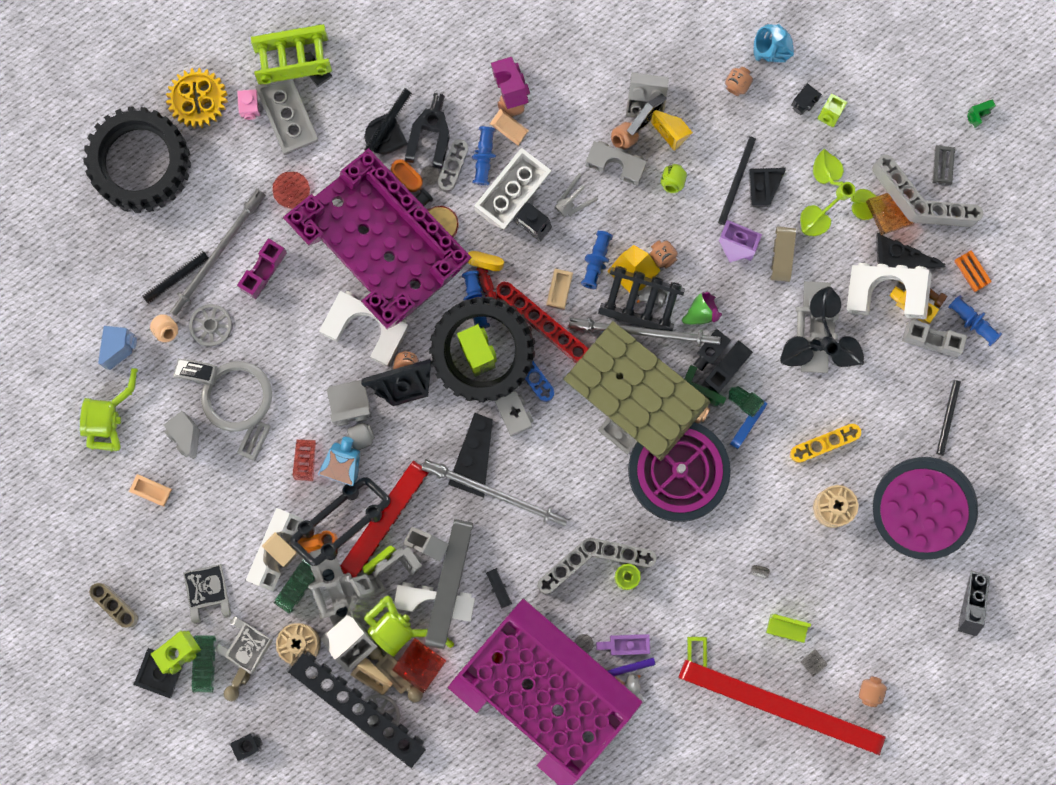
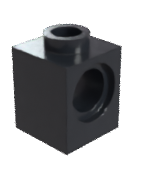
M254 732L230 743L238 762L261 751L260 746L263 745L259 735H255ZM246 740L252 743V749L249 752L243 748V743Z

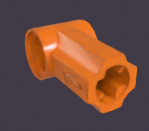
M323 531L310 538H301L298 543L310 553L321 549L324 545L325 536L331 535L332 543L338 538L333 532Z

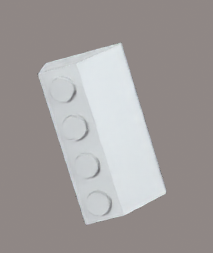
M521 148L474 205L475 212L489 223L505 229L551 173V170Z

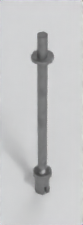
M255 189L250 199L244 202V210L183 294L177 293L180 298L170 313L177 316L186 302L192 303L189 299L248 216L257 212L256 208L266 197L262 191L259 192V189Z
M570 317L569 329L583 330L586 333H590L593 330L605 331L610 325L594 322L592 318L579 319ZM619 325L629 334L697 342L698 347H701L702 343L718 345L721 343V337L703 335V330H700L698 334Z
M427 458L424 461L421 470L436 475L438 479L449 478L544 517V523L548 519L563 526L567 523V518L551 512L552 507H549L547 510L449 471L445 464L440 465Z

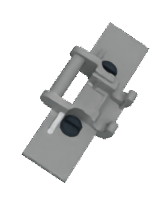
M804 281L803 307H796L797 336L804 337L805 314L810 315V337H804L808 340L809 345L820 346L822 339L827 336L822 317H813L810 313L809 305L816 292L824 287H831V283ZM839 313L832 318L826 317L830 333L836 341L838 340V334L835 333V321L838 320ZM810 348L814 356L810 362L801 366V372L828 373L829 355L824 350L819 351V349Z
M321 549L312 551L309 554L316 558L321 554ZM337 557L334 560H325L318 566L310 565L316 582L308 585V588L312 590L320 611V619L330 616L334 626L350 612L362 624L354 601L358 602L360 598L350 581L352 576L350 573L343 574ZM319 587H326L333 602V607L327 609Z

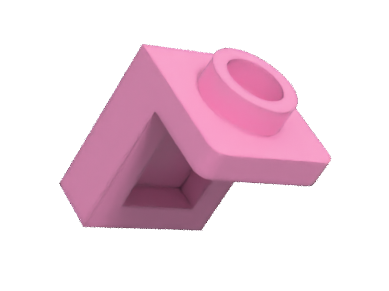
M257 90L237 91L240 116L246 120H253L256 116H260Z

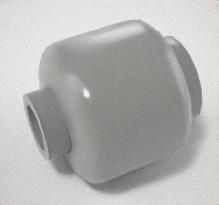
M363 422L349 427L348 435L345 436L354 440L352 446L356 450L371 446L373 439H375L370 425H366Z

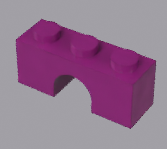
M511 56L490 63L494 79L501 90L506 108L510 109L529 103L527 95L530 94L528 84L525 83L524 75L521 73L518 62L514 63Z
M268 238L258 253L259 257L256 264L250 271L246 270L237 287L256 300L286 256L285 248Z

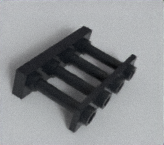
M621 266L612 267L610 275L615 277L607 302L601 303L598 314L648 329L673 331L674 324L670 320L677 295L683 296L685 288H682V285L676 282H671V284L665 283L659 277H645V274L642 272L634 271V273H631ZM622 278L633 281L627 305L623 309L616 307L615 304ZM640 284L652 287L645 311L642 314L635 313L633 309ZM659 289L670 292L663 318H660V320L653 318V315H651Z

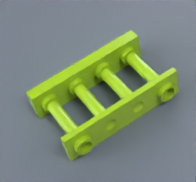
M325 25L252 36L251 44L254 52L260 55L261 70L254 71L258 84H269L271 82L317 74L323 75L332 72L329 58L324 59L322 42L328 41ZM315 43L317 60L306 62L304 45ZM296 47L298 64L287 65L285 48ZM278 50L280 67L268 68L267 51Z

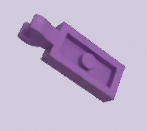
M649 634L610 636V642H596V650L610 649L611 655L650 654Z

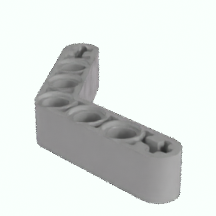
M882 155L872 167L874 175L907 219L913 223L972 227L983 217V210L978 205L924 200L895 160L889 155Z
M587 538L540 578L538 589L543 594H550L591 557L650 568L656 562V555L648 549L596 538ZM587 542L595 544L596 549L593 552L585 550ZM612 546L614 548V555H605L604 548ZM625 550L633 552L632 560L624 559L623 552ZM637 551L641 552L639 556L642 557L650 554L649 557L652 558V561L645 564V560L638 559V563L635 562ZM574 554L579 555L581 558V562L578 565H573L570 562V557ZM559 567L565 568L567 572L563 578H559L555 574L556 569ZM552 573L554 579L559 581V583L555 584L553 581L550 584V590H543L541 588L543 586L542 581L548 582L551 579L548 575Z

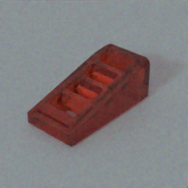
M296 439L292 475L294 480L313 481L316 440ZM300 447H311V450H300ZM300 454L310 455V458L300 457ZM299 462L309 463V466L299 465Z

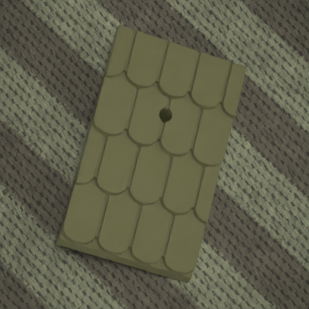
M614 321L611 322L563 379L660 461L663 460L711 403L702 393Z

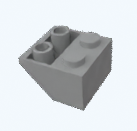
M632 72L626 116L637 117L647 102L660 94L667 97L669 77ZM666 101L658 111L664 112Z
M180 411L164 424V427L167 429L164 432L171 441L177 442L176 448L186 458L189 456L194 459L197 457L200 429L188 414Z
M350 612L320 638L333 658L348 673L377 648V643L370 637L367 629Z

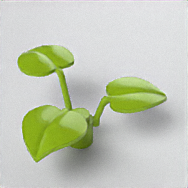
M823 149L817 155L813 164V175L821 184H826L830 181L831 185L839 186L836 189L837 198L823 211L818 206L811 205L801 212V230L807 236H819L829 229L831 219L825 213L839 200L845 201L850 198V201L854 202L851 210L861 220L872 219L886 210L882 201L867 189L855 191V186L851 182H834L842 177L844 168L840 160L826 149Z

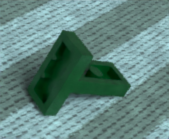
M690 365L684 380L702 393L711 402L709 405L716 408L718 406L722 407L727 397L691 382L697 367Z

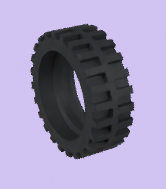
M132 106L128 107L127 112H122L121 109L115 110L116 115L113 117L106 115L103 117L106 121L102 125L97 123L94 126L97 130L95 134L89 133L88 140L90 145H85L84 152L87 154V158H83L84 165L87 167L85 172L91 180L92 186L111 205L118 206L127 212L129 209L135 213H141L143 209L152 212L155 206L165 207L164 202L169 198L172 201L175 200L176 196L174 194L177 190L182 192L184 189L182 183L184 179L188 181L189 174L187 170L191 168L189 160L190 151L178 128L168 117L161 116L156 110L149 112L147 107H141L140 111ZM135 130H147L155 133L165 142L169 151L168 168L158 182L146 189L136 191L124 189L117 185L108 174L106 167L108 151L112 144L122 135Z
M474 297L453 306L436 323L434 333L430 338V341H432L429 348V354L432 355L431 366L436 369L437 373L435 375L437 379L440 378L444 382L443 386L446 389L450 388L454 391L453 394L455 396H463L467 401L478 400L479 403H484L488 400L496 401L503 396L509 395L525 380L532 368L535 357V338L532 336L531 326H528L525 321V316L521 315L513 305L510 306L506 304V301L496 300L493 297ZM471 318H493L501 322L513 337L515 356L512 365L505 374L495 380L480 382L469 379L453 363L450 352L452 337L457 328Z

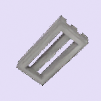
M261 421L258 423L259 426L246 453L243 450L254 426L247 430L237 454L253 461L256 460L271 428L270 425ZM262 427H264L265 429H264V431H263V433H262V435H261V438H260V440H259V442H258V444H257V446H256V448H255V450H254V453H253V455H250V453H251V451H252V448H253V446H254V444H255V442H256V440H257V438H258V436H259V433H260Z

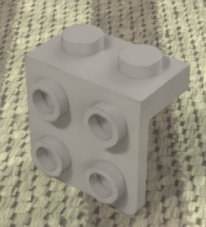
M362 380L327 388L331 409L330 416L334 425L345 426L349 424L348 422L355 420L356 422H363L368 420L367 418L372 417L366 387L362 386Z
M401 547L392 554L390 560L384 559L376 565V571L373 576L376 579L400 561L412 577L421 568L422 560L416 552L412 553L409 547H406L404 550Z

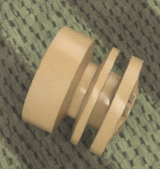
M835 485L824 489L816 496L813 503V512L819 523L825 527L837 528L848 524L855 518L858 513L859 504L852 490L845 486ZM835 503L841 504L839 510L833 508V505H835Z
M302 623L290 624L284 627L276 640V650L279 656L290 664L301 650L305 653L309 651L314 656H317L321 648V640L317 631L311 626ZM294 640L302 641L300 649L293 647L295 645Z

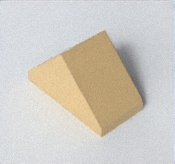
M276 532L262 545L283 567H287L298 555L290 544Z

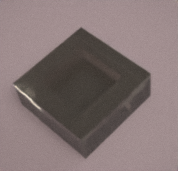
M816 649L800 661L812 677L828 665Z

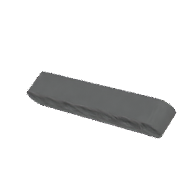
M454 519L449 545L425 639V646L445 649L471 538V530L473 529V522Z

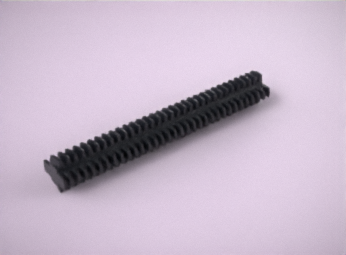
M404 88L400 93L398 99H396L397 101L392 105L391 111L387 113L380 126H378V130L374 132L373 138L369 140L363 150L366 151L369 148L372 152H374L373 150L376 151L377 144H379L380 140L384 139L385 132L389 131L391 123L395 122L396 118H398L396 115L400 114L401 110H403L402 108H404L403 106H405L404 104H406L405 102L409 101V96L412 93L408 89Z
M200 252L198 256L196 255V257L192 258L193 261L186 262L187 265H182L181 269L179 268L175 273H171L169 275L170 278L167 276V278L163 279L164 282H159L158 286L156 285L152 290L150 289L146 294L144 293L142 295L149 304L151 300H155V297H159L161 293L163 294L167 289L169 290V288L173 287L174 283H178L180 279H184V276H188L190 272L192 273V271L196 270L195 268L199 267V265L201 266L203 262L205 263L209 257L205 252Z

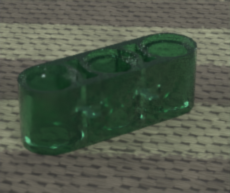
M304 559L274 601L276 606L289 615L293 612L295 604L297 605L304 596V591L308 588V585L312 584L315 580L310 565Z
M195 635L194 639L201 651L196 654L197 657L192 663V692L213 693L214 686H212V681H214L215 667H213V661H215L214 642H216L215 635Z

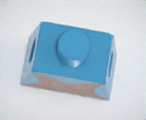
M343 437L341 444L334 443L318 475L351 486L355 484L359 473L360 451L352 448L354 442L352 438Z

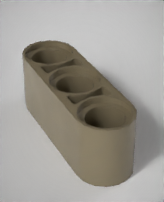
M777 226L775 231L777 235L774 240L773 249L775 253L772 258L771 267L773 272L770 280L790 282L796 228Z
M95 583L91 586L89 590L91 598L118 625L124 628H132L137 624L138 615L108 585ZM99 587L104 589L102 597H98L96 594ZM113 600H116L118 603V608L115 611H112L110 608V603ZM126 614H130L132 617V621L129 624L124 622Z

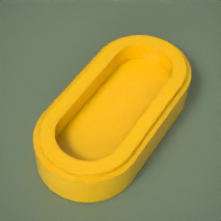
M479 251L468 252L472 257L468 264L491 271L503 269L504 260L498 256Z

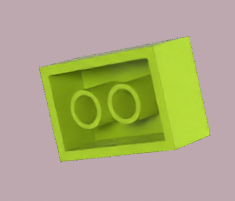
M477 324L457 333L459 344L474 377L496 368L497 355L493 346H488V335L484 327L480 329Z

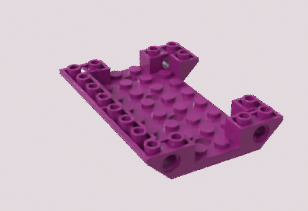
M369 148L340 171V176L316 196L313 194L309 195L283 216V219L308 246L323 241L367 288L370 294L362 299L361 302L387 330L400 324L453 279L472 258ZM335 199H340L343 205L336 207L332 202ZM361 226H365L368 228L369 232L367 234H361L358 231V228ZM385 254H392L394 260L391 262L384 259ZM417 281L420 284V288H411L410 282Z
M524 598L509 613L447 687L476 713L486 702L490 703L538 745L546 755L536 766L558 785H574L643 703L642 700ZM496 652L501 653L504 658L503 662H494L493 654ZM526 678L531 679L534 683L533 688H524L523 680ZM555 705L563 707L564 713L558 716L553 713ZM586 731L592 732L594 740L591 742L585 741L583 733Z

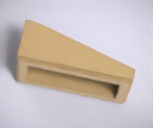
M366 657L354 667L350 674L382 695L392 685V682Z

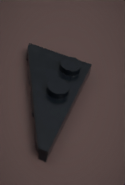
M880 232L876 233L877 264H885L891 268L903 265L907 266L908 269H915L917 266L926 267L927 269H944L946 267L945 263L935 257H929L921 253L922 251L909 245H903L900 241L892 240Z

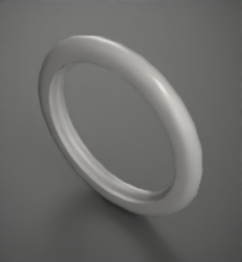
M233 361L223 364L217 368L213 385H203L201 392L203 411L207 419L222 430L236 432L250 429L265 417L271 405L272 388L266 374L252 363ZM234 370H242L254 375L261 384L263 399L258 411L249 419L241 422H229L220 418L214 412L210 401L211 390L215 382L222 375Z

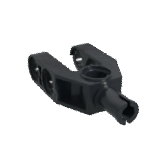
M434 93L431 108L425 109L412 124L405 162L414 163L415 153L419 148L420 132L428 130L439 132L432 167L437 169L443 168L450 138L445 114L442 112L445 95L440 94L438 96V93ZM430 119L438 120V123L435 125H431L428 122Z

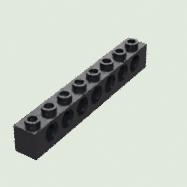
M301 650L288 666L287 672L412 769L426 751V748L423 746L425 742L416 735L414 737L409 735V730L401 723L399 725L393 722L394 718L386 711L382 714L377 710L379 706L369 699L367 702L363 699V693L355 687L353 689L349 688L346 685L348 682L343 677L338 675L336 678L331 674L332 669L324 663L322 665L315 661L317 657L311 652L307 651L305 653ZM309 667L317 669L314 676L306 675V670ZM325 679L332 681V685L329 688H323L321 684ZM339 692H347V698L345 700H338L337 695ZM357 703L363 705V709L360 712L352 710L353 706ZM373 715L378 717L377 723H368L369 717ZM386 728H393L392 735H383ZM406 739L409 741L407 747H399L401 740Z

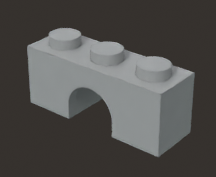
M594 141L585 166L603 173L608 163L617 162L623 169L620 180L638 186L647 161L639 155H629L621 148H611L603 141Z
M912 319L906 324L902 342L953 357H958L963 353L967 335L950 330L946 332L937 331L930 328L929 324Z

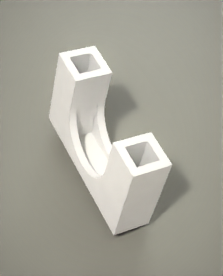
M867 263L852 265L847 311L850 314L869 315L874 288L885 280H897L906 287L905 316L914 319H927L932 274L926 267L917 266L915 269H908L907 266L897 265L896 268H891L885 264H877V267L870 266Z
M340 291L319 330L320 334L338 342L347 324L352 319L358 316L372 317L380 324L381 335L370 357L372 360L389 368L409 329V325L406 324L407 320L404 319L400 324L387 330L365 305L356 299L355 294L349 291L345 293Z

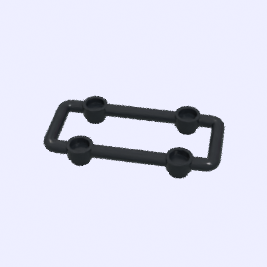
M368 477L359 479L353 486L346 484L342 489V494L312 520L302 521L298 525V531L290 538V546L311 566H318L325 560H334L338 554L337 549L370 521L378 522L381 520L382 511L391 502L389 495ZM364 485L368 486L383 500L378 505H370L365 511L366 515L334 543H325L321 547V554L316 558H313L297 542L302 537H312L315 532L314 527L346 500L353 501L357 499L359 489Z

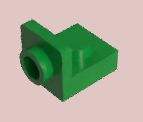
M991 99L974 105L968 110L967 118L969 123L974 125V128L979 127L982 123L980 117L991 114V110L996 106L994 100Z

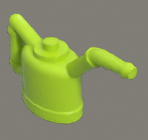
M131 368L128 387L113 400L104 401L84 398L80 414V435L87 437V448L91 450H109L111 452L121 449L116 431L117 425L121 424V417L116 412V406L134 392L137 368ZM95 437H103V438H109V437H110V438H111V443H107V442H96V441L94 440V438H95Z
M385 596L364 617L365 622L371 626L367 630L370 637L391 656H395L412 637H426L428 629L412 630L409 622L410 618L406 614H398L390 596ZM387 607L389 611L376 621L374 618ZM447 638L446 645L452 648L454 643Z

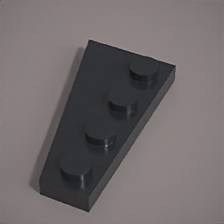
M474 413L454 466V473L486 485L493 419ZM449 480L448 485L484 498L485 493L454 480Z

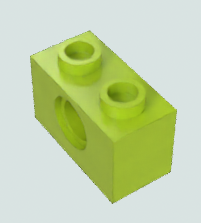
M179 631L151 653V656L163 674H175L182 669L181 666L184 663L194 660L197 657L196 654L201 649L190 631ZM176 650L179 651V656L177 658L175 656Z

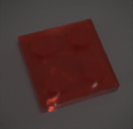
M414 638L392 671L424 693L447 660Z

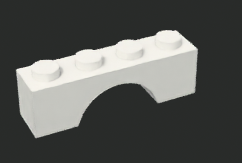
M276 508L246 581L274 591L281 573L278 569V562L262 545L274 532L287 542L298 531V525L304 519Z
M403 582L402 586H397L394 605L396 609L414 612L422 602L435 600L437 592L433 591V587L422 585V588L418 589L414 588L412 583ZM460 592V596L457 595L452 619L471 622L475 598H471L472 594Z

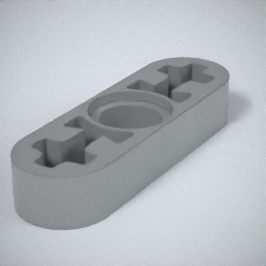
M462 139L455 140L452 143L438 179L439 188L444 192H450L454 189L467 156L468 145ZM462 144L465 150L460 151L459 158L454 157L457 153L455 146L459 147ZM455 161L459 164L457 170L452 171L448 168V164ZM445 172L451 175V185H447V187H444V183H442L448 177V174H444Z

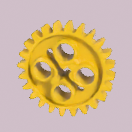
M191 68L189 74L183 70V77L177 74L179 80L172 79L171 81L174 86H168L171 93H166L167 98H169L166 103L170 106L168 108L170 113L174 112L172 114L173 118H178L177 121L180 124L184 121L186 127L191 123L193 129L196 128L197 124L201 128H203L204 123L210 126V120L217 122L215 116L222 117L220 110H226L223 104L228 103L227 99L224 98L228 94L226 91H222L226 87L224 84H220L222 82L221 79L216 78L214 72L209 76L208 69L202 73L201 68H198L197 72ZM193 83H196V91L199 95L198 102L201 110L200 114H198L197 103L194 100L196 99V95ZM203 85H209L207 90H201ZM185 88H190L189 93H182ZM212 103L210 108H203L204 104ZM187 106H193V109L191 111H185V108Z

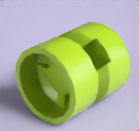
M632 564L620 566L614 575L616 585L623 590L633 589L638 585L641 578L640 571Z

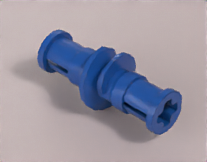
M480 126V141L478 142V150H475L477 154L472 155V159L477 161L475 165V180L472 183L489 185L490 159L496 157L495 154L491 153L493 149V135L496 129Z
M597 231V239L593 246L592 254L585 256V261L588 265L581 285L588 289H597L598 277L602 269L606 268L603 262L609 263L610 260L605 256L607 255V248L610 240L613 239V235L605 231Z
M468 271L462 274V278L465 279L467 293L463 301L474 297L482 298L478 271ZM486 317L473 318L474 325L478 324L480 329L490 327Z
M959 295L948 308L953 309L963 321H966L965 329L971 327L970 331L975 330L978 335H981L989 342L988 345L991 347L1002 336V333H998L990 326V323L983 319L986 314L985 312L978 315Z

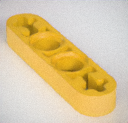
M848 424L793 447L790 451V458L794 462L801 463L854 442L861 436V429L856 424ZM849 428H851L852 430L856 429L857 433L854 434L855 438H853L852 435H849L845 437L847 441L844 442L843 435L840 433V431L842 430L843 434H845L850 431ZM834 434L839 437L837 445H832L829 442L830 435ZM813 442H819L822 445L820 452L812 450L811 445ZM804 445H807L811 456H808V452L802 455V459L794 456L796 449L803 451L806 449Z

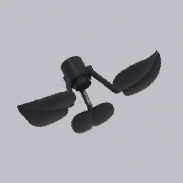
M830 286L820 289L812 297L809 309L813 317H822L827 336L822 339L820 346L809 345L808 340L802 336L790 338L783 347L780 358L781 364L786 366L805 365L814 356L810 348L819 349V351L824 350L831 356L832 361L837 366L864 365L863 350L855 338L844 336L838 343L832 337L826 317L832 318L840 312L841 299Z

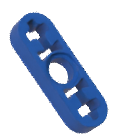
M533 361L532 366L534 368L529 371L525 380L541 401L548 402L554 397V389ZM531 373L539 374L540 380L537 383H532L529 380ZM542 381L546 383L542 385L544 389H550V397L548 398L546 396H541L542 390L540 387L537 390L535 389V387L539 386L542 383Z
M759 398L745 422L732 439L731 446L739 449L767 406V402Z

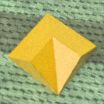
M655 110L652 114L651 124L674 151L693 133L681 118Z
M633 245L618 257L607 272L610 274L612 267L621 266L626 268L628 272L634 273V271L644 273L645 277L653 278L661 270L647 252ZM622 278L621 285L630 293L633 281ZM640 284L639 290H642L646 285Z

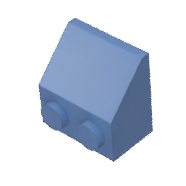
M104 326L98 364L107 370H111L132 354V350L137 345V338L134 337L135 334L127 328Z

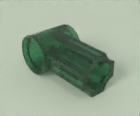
M739 386L732 387L728 392V399L752 418L765 403L755 393H749Z

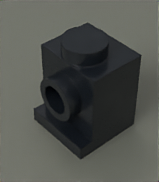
M807 83L795 97L791 106H793V110L797 114L802 115L806 110L810 111L822 94Z

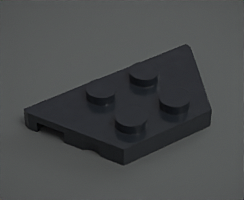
M431 359L362 378L361 384L364 387L369 386L375 391V395L385 399L392 406L428 397Z

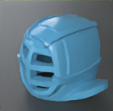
M767 24L761 27L754 39L753 52L755 60L760 61L763 58L767 62L785 63L786 60L794 56L793 41L787 30L780 24Z

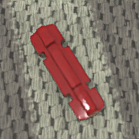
M478 267L476 271L479 272L478 276L481 277L479 280L483 291L487 294L485 297H493V299L497 300L498 297L496 291H493L495 288L491 277L487 274L489 273L488 270Z

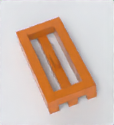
M972 250L954 260L974 293L992 282ZM968 256L970 257L971 261L973 262V264L975 265V267H976L977 270L979 271L980 275H981L982 278L984 279V281H985L984 283H983L982 279L980 278V276L978 275V273L976 272V270L974 269V267H973V265L971 264V262L969 261V259L967 258ZM962 260H964L965 264L971 271L979 286L975 284V282L969 275L968 271L961 262Z

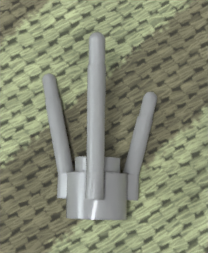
M580 173L557 201L558 204L555 205V208L563 217L567 215L571 217L577 211L598 200L595 197L573 209L575 205L572 201L585 187L581 186L570 198L566 197L581 177Z

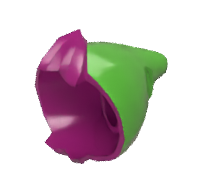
M710 292L700 293L695 297L688 313L682 318V322L684 324H706L718 321L722 313H719L714 302L716 297L711 295Z

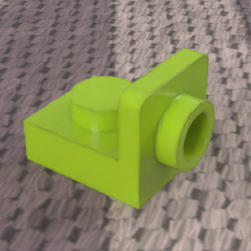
M831 93L817 119L834 127L847 101Z

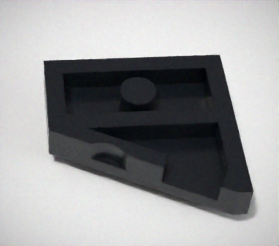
M786 167L749 169L751 207H770Z

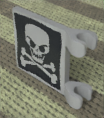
M222 564L183 572L192 623L198 624L201 622L199 609L221 604V612L224 617L231 616Z
M234 616L231 624L241 630L229 649L217 644L214 651L253 675L273 640L245 621Z

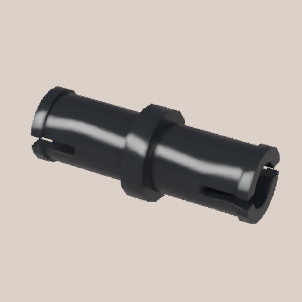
M497 568L486 572L493 588L491 589L492 593H495L501 609L511 605L512 602L505 589L507 586L503 584Z

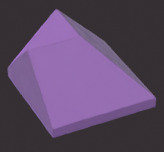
M727 220L719 242L730 263L743 258L751 261L762 234Z

